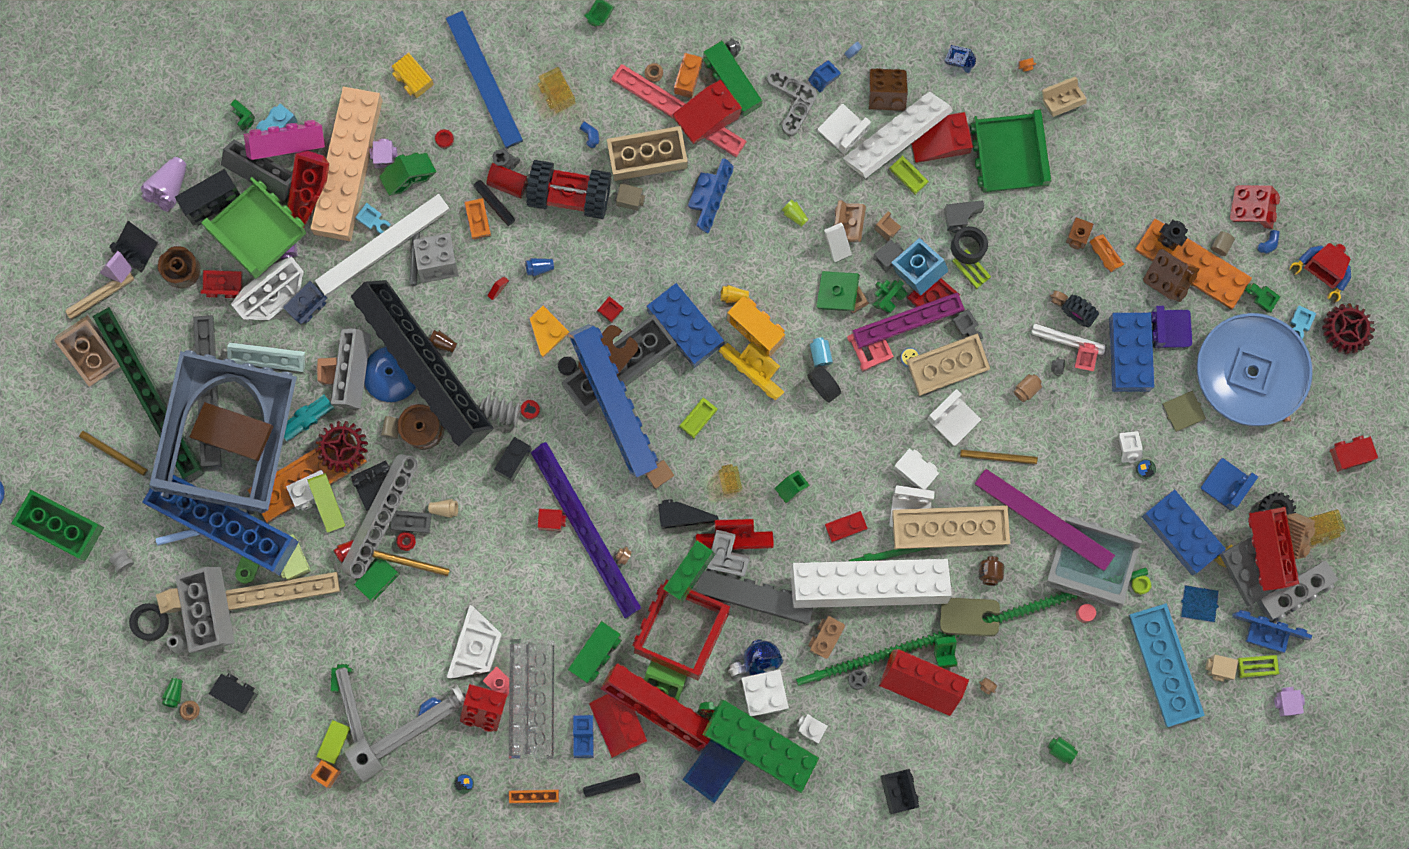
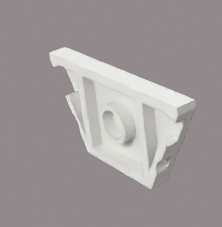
M471 605L469 606L448 671L447 678L450 679L490 672L502 634Z

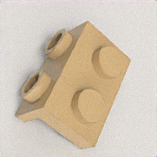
M1076 77L1042 90L1043 103L1052 117L1087 103L1086 97L1078 87V79Z

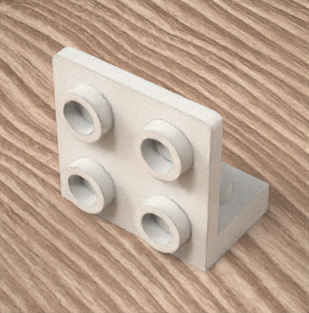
M841 104L818 128V132L845 155L870 129L871 121L866 117L860 120L844 104Z
M957 389L927 419L953 446H956L981 421L960 399L962 394Z
M896 485L893 493L889 526L893 527L892 510L931 508L935 491Z

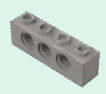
M1326 560L1299 575L1298 585L1277 589L1257 601L1266 618H1269L1270 621L1274 619L1277 622L1286 616L1285 612L1291 609L1294 612L1302 607L1301 602L1306 599L1310 602L1319 597L1317 593L1321 590L1327 592L1334 588L1333 583L1338 581V578ZM1311 578H1315L1318 581L1317 588L1311 585ZM1295 588H1299L1301 590V597H1297L1295 595ZM1279 597L1285 600V607H1281L1278 604Z

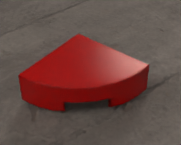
M506 277L497 280L487 297L494 300L510 280Z

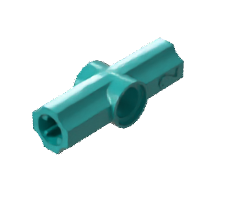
M325 394L310 405L299 408L293 414V417L287 420L284 434L287 442L303 430H309L311 425H316L320 418L334 409V406Z

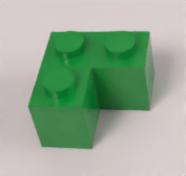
M416 152L407 156L404 154L397 156L394 159L395 161L387 166L379 177L388 195L391 196L404 193L412 184L428 181L437 171L427 153L419 154Z

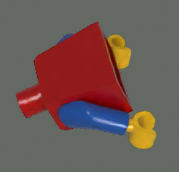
M1328 243L1325 247L1322 245L1311 247L1299 258L1300 261L1298 263L1295 262L1290 266V269L1293 266L1299 268V271L1295 273V275H1298L1305 264L1304 268L1332 289L1336 287L1335 291L1327 295V299H1330L1332 294L1336 295L1334 303L1340 300V292L1344 291L1351 279V267L1349 266L1351 259L1345 254L1346 248L1342 244L1334 246Z

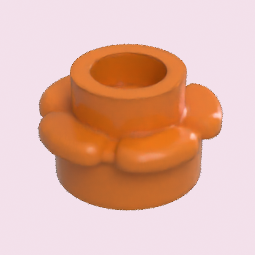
M1033 58L1019 61L1020 67L1018 68L1022 69L1023 72L1034 69L1033 66L1036 63H1034Z

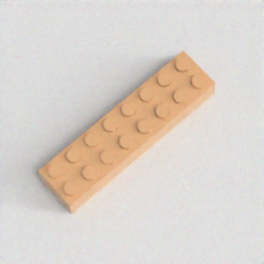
M343 87L327 155V161L330 163L327 182L316 203L311 231L314 235L351 241L356 221L355 217L357 216L370 158V148L373 145L383 101L380 93Z

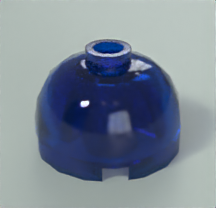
M758 639L753 641L745 650L743 663L746 673L749 672L750 675L766 673L765 669L774 666L775 669H778L783 664V657L779 648L774 643Z

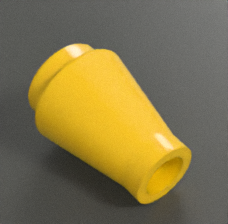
M730 285L722 286L720 300L725 301V303L738 302L743 296L746 299L749 298V291Z

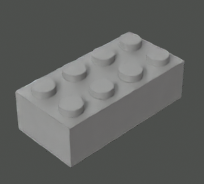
M204 567L175 576L189 653L207 652L235 644L221 567Z

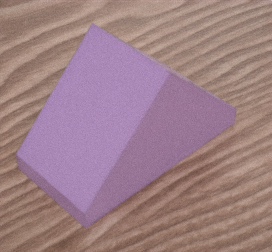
M117 251L99 273L122 283L132 271V267L123 255Z

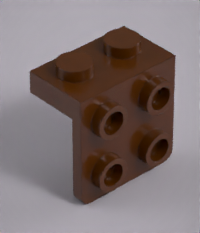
M870 69L869 110L905 111L908 97L907 71L901 69Z
M1161 249L1145 274L1143 282L1167 298L1181 302L1186 297L1192 282L1196 280L1200 269L1194 265L1184 263Z

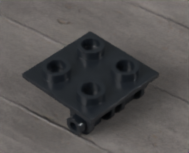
M127 221L117 242H112L109 248L112 253L119 251L135 270L137 269L142 273L158 242L130 221Z
M386 460L351 476L352 483L356 487L366 511L370 509L390 469ZM390 494L387 496V501H390Z

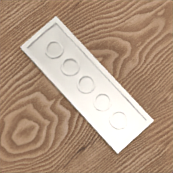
M929 91L843 159L848 166L864 178H867L953 110L949 104Z

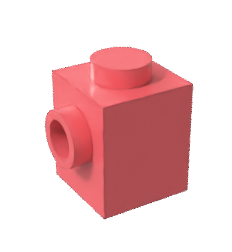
M497 666L483 680L493 691L508 694L507 697L514 690L512 687L514 683Z

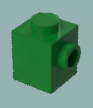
M798 470L787 476L774 489L785 503H788L799 496L810 485Z

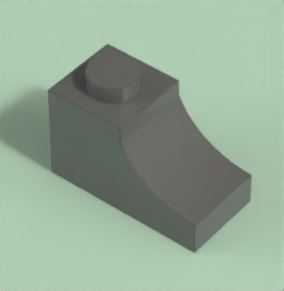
M984 201L946 204L944 212L947 231L952 230L953 233H956L962 227H967V221L970 217L983 212Z

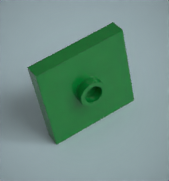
M822 271L817 308L854 312L860 275L858 273Z

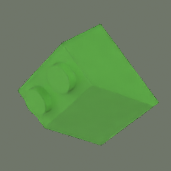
M651 661L644 680L652 686L658 687L663 693L675 698L679 702L687 676Z

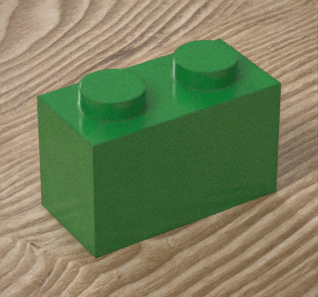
M377 558L369 564L370 568L361 578L355 579L356 583L354 584L371 602H374L400 575L387 561Z

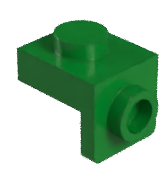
M596 0L589 13H585L584 17L594 27L604 26L615 6L606 0Z
M955 636L936 639L934 657L937 665L941 668L957 666L958 662L955 657L957 641Z

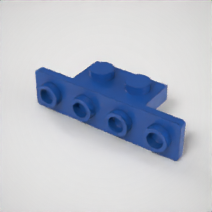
M724 158L721 160L716 175L700 173L688 204L689 208L702 211L697 227L704 233H709L728 181L733 173L734 166Z
M1239 610V612H1235L1232 615V618L1250 623L1245 642L1270 650L1285 653L1289 636L1303 640L1312 639V635L1308 634V631L1305 629L1288 628L1289 625L1286 623L1277 622L1275 624L1269 622L1270 619L1263 616H1258V618L1250 616L1251 613Z

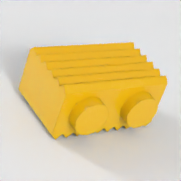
M410 53L404 55L391 66L393 77L398 82L402 81L405 84L403 88L410 96L413 94L418 98L434 85L433 80Z

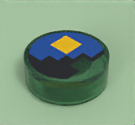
M1144 459L1137 464L1136 473L1142 479H1149L1156 473V466L1151 460Z
M461 774L456 777L454 787L457 792L467 794L473 790L474 780L468 774Z

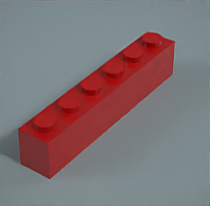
M617 663L609 671L600 688L601 690L697 751H701L708 744L710 739L702 735L709 723L708 719L696 714L691 708L685 707L675 698L663 693L658 687L652 686L642 677L630 672L625 666Z

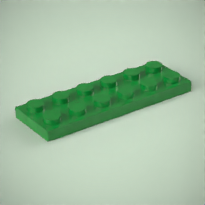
M722 699L702 734L798 793H802L819 760V757Z

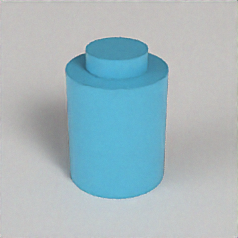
M823 337L813 339L810 349L814 367L831 365L833 360L828 340H824Z

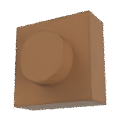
M859 286L854 312L851 311L852 313L869 304Z

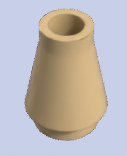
M453 499L430 502L429 513L452 518L458 515V502L453 501Z

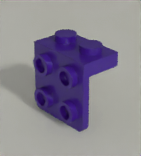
M1156 306L1152 310V342H1154V348H1182L1192 345L1191 312L1189 310H1164V306Z

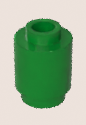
M1061 737L1053 738L1047 747L1050 749L1049 754L1063 763L1071 764L1078 754L1075 746Z

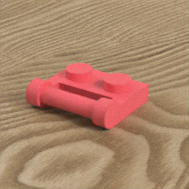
M853 334L847 336L861 363L860 368L862 372L894 358L887 341L883 340L867 346L873 360L868 361L863 349H858Z

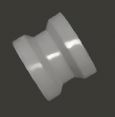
M125 549L115 553L109 559L110 563L115 565L117 573L125 571L134 564V561L127 556L128 552Z

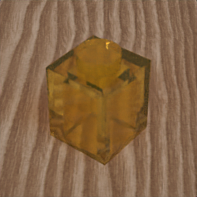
M733 464L722 466V469L718 470L723 495L742 491L738 467H733Z

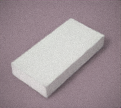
M842 223L824 230L834 262L852 255Z

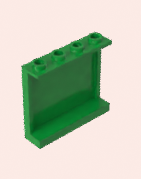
M1041 109L1034 110L1032 114L978 119L977 116H974L972 123H970V132L975 137V140L972 141L973 152H977L975 168L976 170L979 169L980 176L977 177V183L979 188L982 187V193L1050 185L1052 180Z

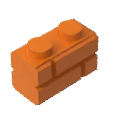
M684 53L674 86V94L688 98L693 97L702 67L701 57Z

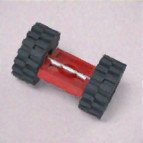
M534 160L528 180L526 206L545 210L548 206L583 211L586 217L604 219L610 194L611 173L593 169L590 176L554 170V163Z

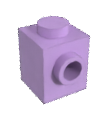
M388 139L374 141L373 148H370V159H373L375 168H386L398 156L397 147H394L392 141Z
M1286 687L1281 688L1282 692L1276 693L1277 697L1274 698L1276 709L1279 708L1280 716L1304 713L1305 699L1300 690Z

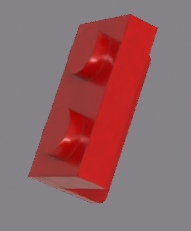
M203 270V289H201L200 294H206V297L217 298L218 294H225V298H236L242 290L243 271Z

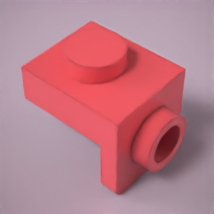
M1084 342V345H1079L1075 368L1094 371L1099 351L1098 348H1095V344Z

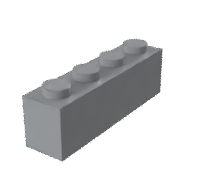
M358 329L341 330L331 404L346 409H361L371 334Z

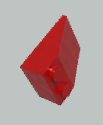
M719 80L694 96L674 112L672 117L681 126V129L690 141L695 144L738 120L742 107L723 82Z
M961 112L947 115L912 142L915 163L970 154L973 146L966 113Z

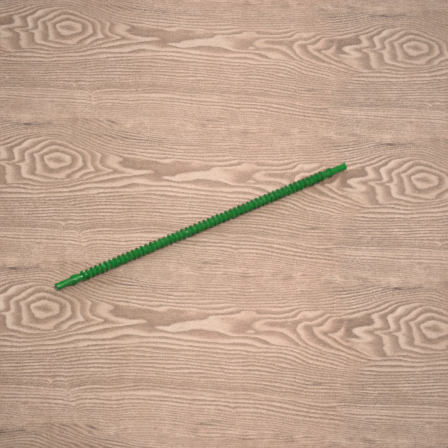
M1147 568L1132 571L1130 582L1137 577L1148 575ZM1124 573L1120 576L1114 575L1113 578L1108 577V580L1105 578L1103 580L1119 585L1122 583ZM1061 592L1060 595L1056 593L1055 597L1050 595V598L1039 599V602L1035 600L1034 603L1029 602V605L1023 604V607L1019 605L1017 609L1013 607V610L1007 609V612L1003 610L1000 615L991 614V617L987 615L985 619L982 617V620L986 623L999 622L1002 624L1003 620L1007 622L1008 619L1013 620V617L1017 619L1019 615L1023 617L1024 614L1029 615V612L1034 613L1035 610L1039 612L1040 609L1045 610V607L1050 608L1051 605L1055 607L1057 603L1058 605H1061V602L1066 603V600L1071 602L1072 598L1077 600L1079 596L1067 592ZM938 631V634L933 633L932 636L928 634L927 637L922 636V639L917 638L916 641L912 639L910 643L906 641V644L901 643L900 646L896 644L894 648L890 646V649L885 648L884 651L880 649L878 653L874 651V654L863 655V658L858 656L857 660L853 658L852 661L847 660V663L842 661L841 665L837 663L836 666L831 665V668L825 667L824 670H816L812 674L796 678L798 686L816 680L818 682L825 677L831 678V675L835 677L837 673L841 675V672L847 673V670L852 671L853 668L857 670L859 666L863 668V665L868 666L869 663L873 665L875 661L879 663V660L889 659L892 650L895 649L911 653L912 649L916 651L917 648L922 649V646L927 647L928 644L932 646L937 638L959 637L960 635H948Z

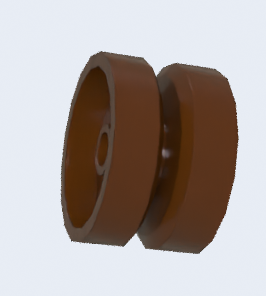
M411 405L402 412L398 420L400 436L416 449L427 450L435 447L442 440L445 432L440 420L431 412L430 407L427 405Z

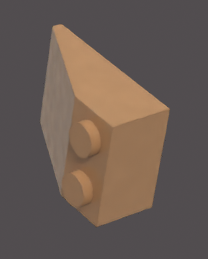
M88 315L55 336L54 341L89 387L120 367L106 340Z

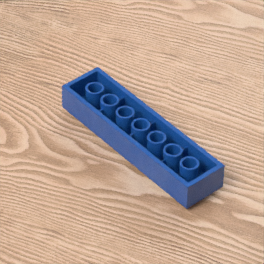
M588 324L568 333L630 474L639 477L658 468L656 462H658L657 456L648 447L650 444L649 438L646 433L643 434L641 431L642 423L639 417L635 416L632 411L635 409L631 399H628L624 393L627 389L623 381H620L617 377L619 371L615 363L610 362V351L607 345L604 346L601 339L603 336L600 329Z
M173 475L172 482L196 487ZM151 488L142 503L278 576L281 575L299 543L292 536L236 507L169 494L167 498L161 496L162 492H154Z

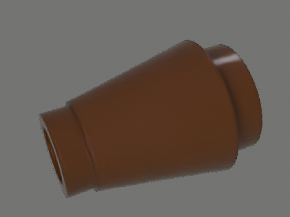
M434 330L430 337V341L436 349L453 353L457 346L454 340L440 330Z

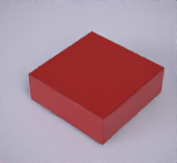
M609 296L597 312L612 323L624 308Z

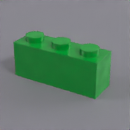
M697 540L664 587V590L683 602L716 554Z
M601 621L568 671L587 684L590 681L594 682L600 674L597 671L601 665L605 666L611 658L608 654L612 648L616 650L622 642L619 639L621 634Z

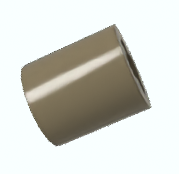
M1221 231L1211 250L1221 256H1226L1235 238L1231 234Z
M385 416L381 436L398 439L399 419Z

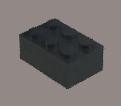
M224 168L175 196V199L187 219L194 226L196 224L201 225V222L211 215L217 216L241 194Z

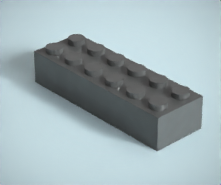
M654 314L614 343L615 347L623 348L628 338L631 337L638 344L637 352L617 376L620 381H623L625 387L677 349V343ZM577 370L562 381L563 388L585 417L600 406L587 376L580 370Z

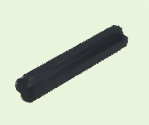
M478 180L474 183L473 186L505 224L507 226L512 225L515 222V218L484 182Z
M633 773L583 788L584 796L591 797L641 782L639 773Z

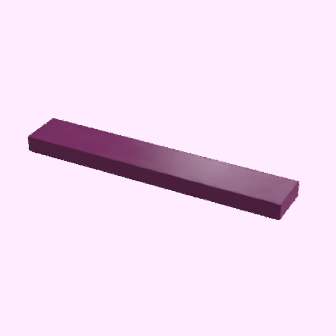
M955 293L854 329L852 334L858 349L964 312L965 308L959 294Z

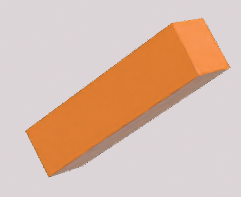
M559 790L509 791V803L559 802Z

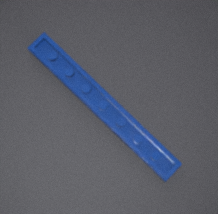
M463 11L447 17L446 21L504 146L509 148L523 142Z

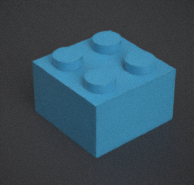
M920 238L891 262L896 274L920 296L948 272L944 259Z

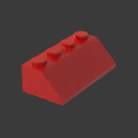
M1282 507L1249 513L1248 523L1253 532L1252 544L1257 554L1255 562L1257 567H1259V583L1263 587V591L1298 585L1299 579L1286 508Z
M895 649L892 650L879 687L951 716L962 700L970 679L902 650Z

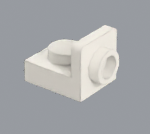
M1138 431L1119 433L1122 463L1141 461L1143 448Z
M809 714L806 717L802 716L797 724V727H799L798 732L816 743H819L828 727Z

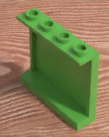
M252 177L250 180L253 184L212 221L206 218L201 223L257 279L297 243L306 232L303 228L305 224L298 217L294 218L291 216L292 211L286 205L281 206L278 203L280 201L273 192L269 194L263 182L260 180L257 182Z

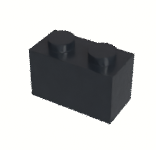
M513 437L496 465L495 472L513 482L532 451L531 446Z
M230 673L227 676L220 674L209 695L246 715L258 695L253 692L255 688L247 683L241 685L237 682L239 678Z

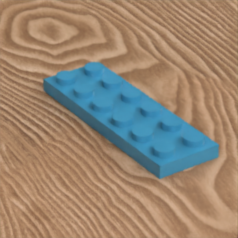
M1167 603L1128 615L1166 728L1205 716Z

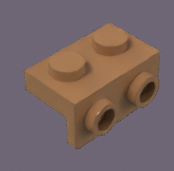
M839 200L835 208L836 218L834 225L843 224L848 242H861L866 206L864 204H846L844 201Z
M830 616L826 620L822 619L817 628L820 630L818 636H813L808 645L811 648L809 652L815 656L819 655L828 659L845 628V624Z

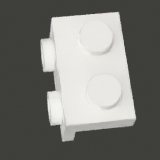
M322 470L286 486L298 510L302 509L304 511L313 506L312 503L315 500L307 479L324 474Z

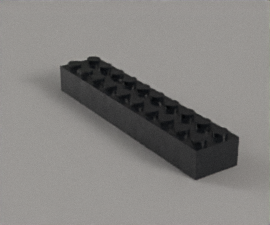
M387 280L363 282L350 296L355 306L360 309L365 316V320L376 331L377 337L386 345L387 351L394 356L398 366L404 370L408 380L419 391V395L425 399L430 406L431 412L440 420L442 427L448 431L452 441L458 447L480 443L494 428Z

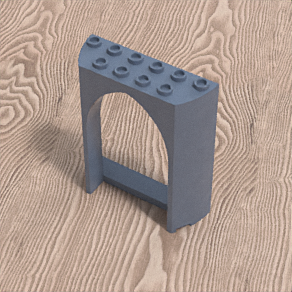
M190 350L180 351L149 485L154 492H162L161 496L168 498L169 494L241 508L247 510L246 513L253 515L254 511L258 513L268 511L297 377L293 376L290 372H274L273 369L268 367L260 369L255 368L253 364L243 363L242 365L235 363L231 359L219 360L213 355L206 354L201 356L196 355V352ZM235 381L242 385L258 404L263 422L274 426L259 462L257 461L250 498L172 482L189 411L198 398L206 391L226 382Z

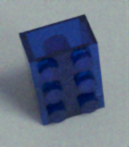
M710 740L682 781L715 804L745 760Z

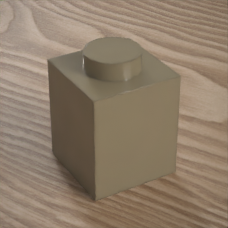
M620 184L616 205L639 211V207L643 206L645 202L643 189Z

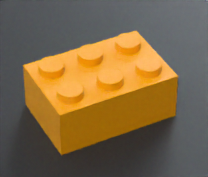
M743 296L727 312V321L748 341L753 342L771 357L784 343L785 330L779 324H773L766 312H760L752 299H746Z

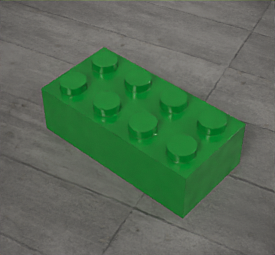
M31 489L11 523L83 561L87 560L104 529L103 526Z

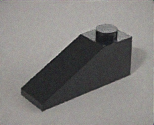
M673 499L663 500L662 504H658L661 529L715 523V520H719L718 515L680 502H673Z

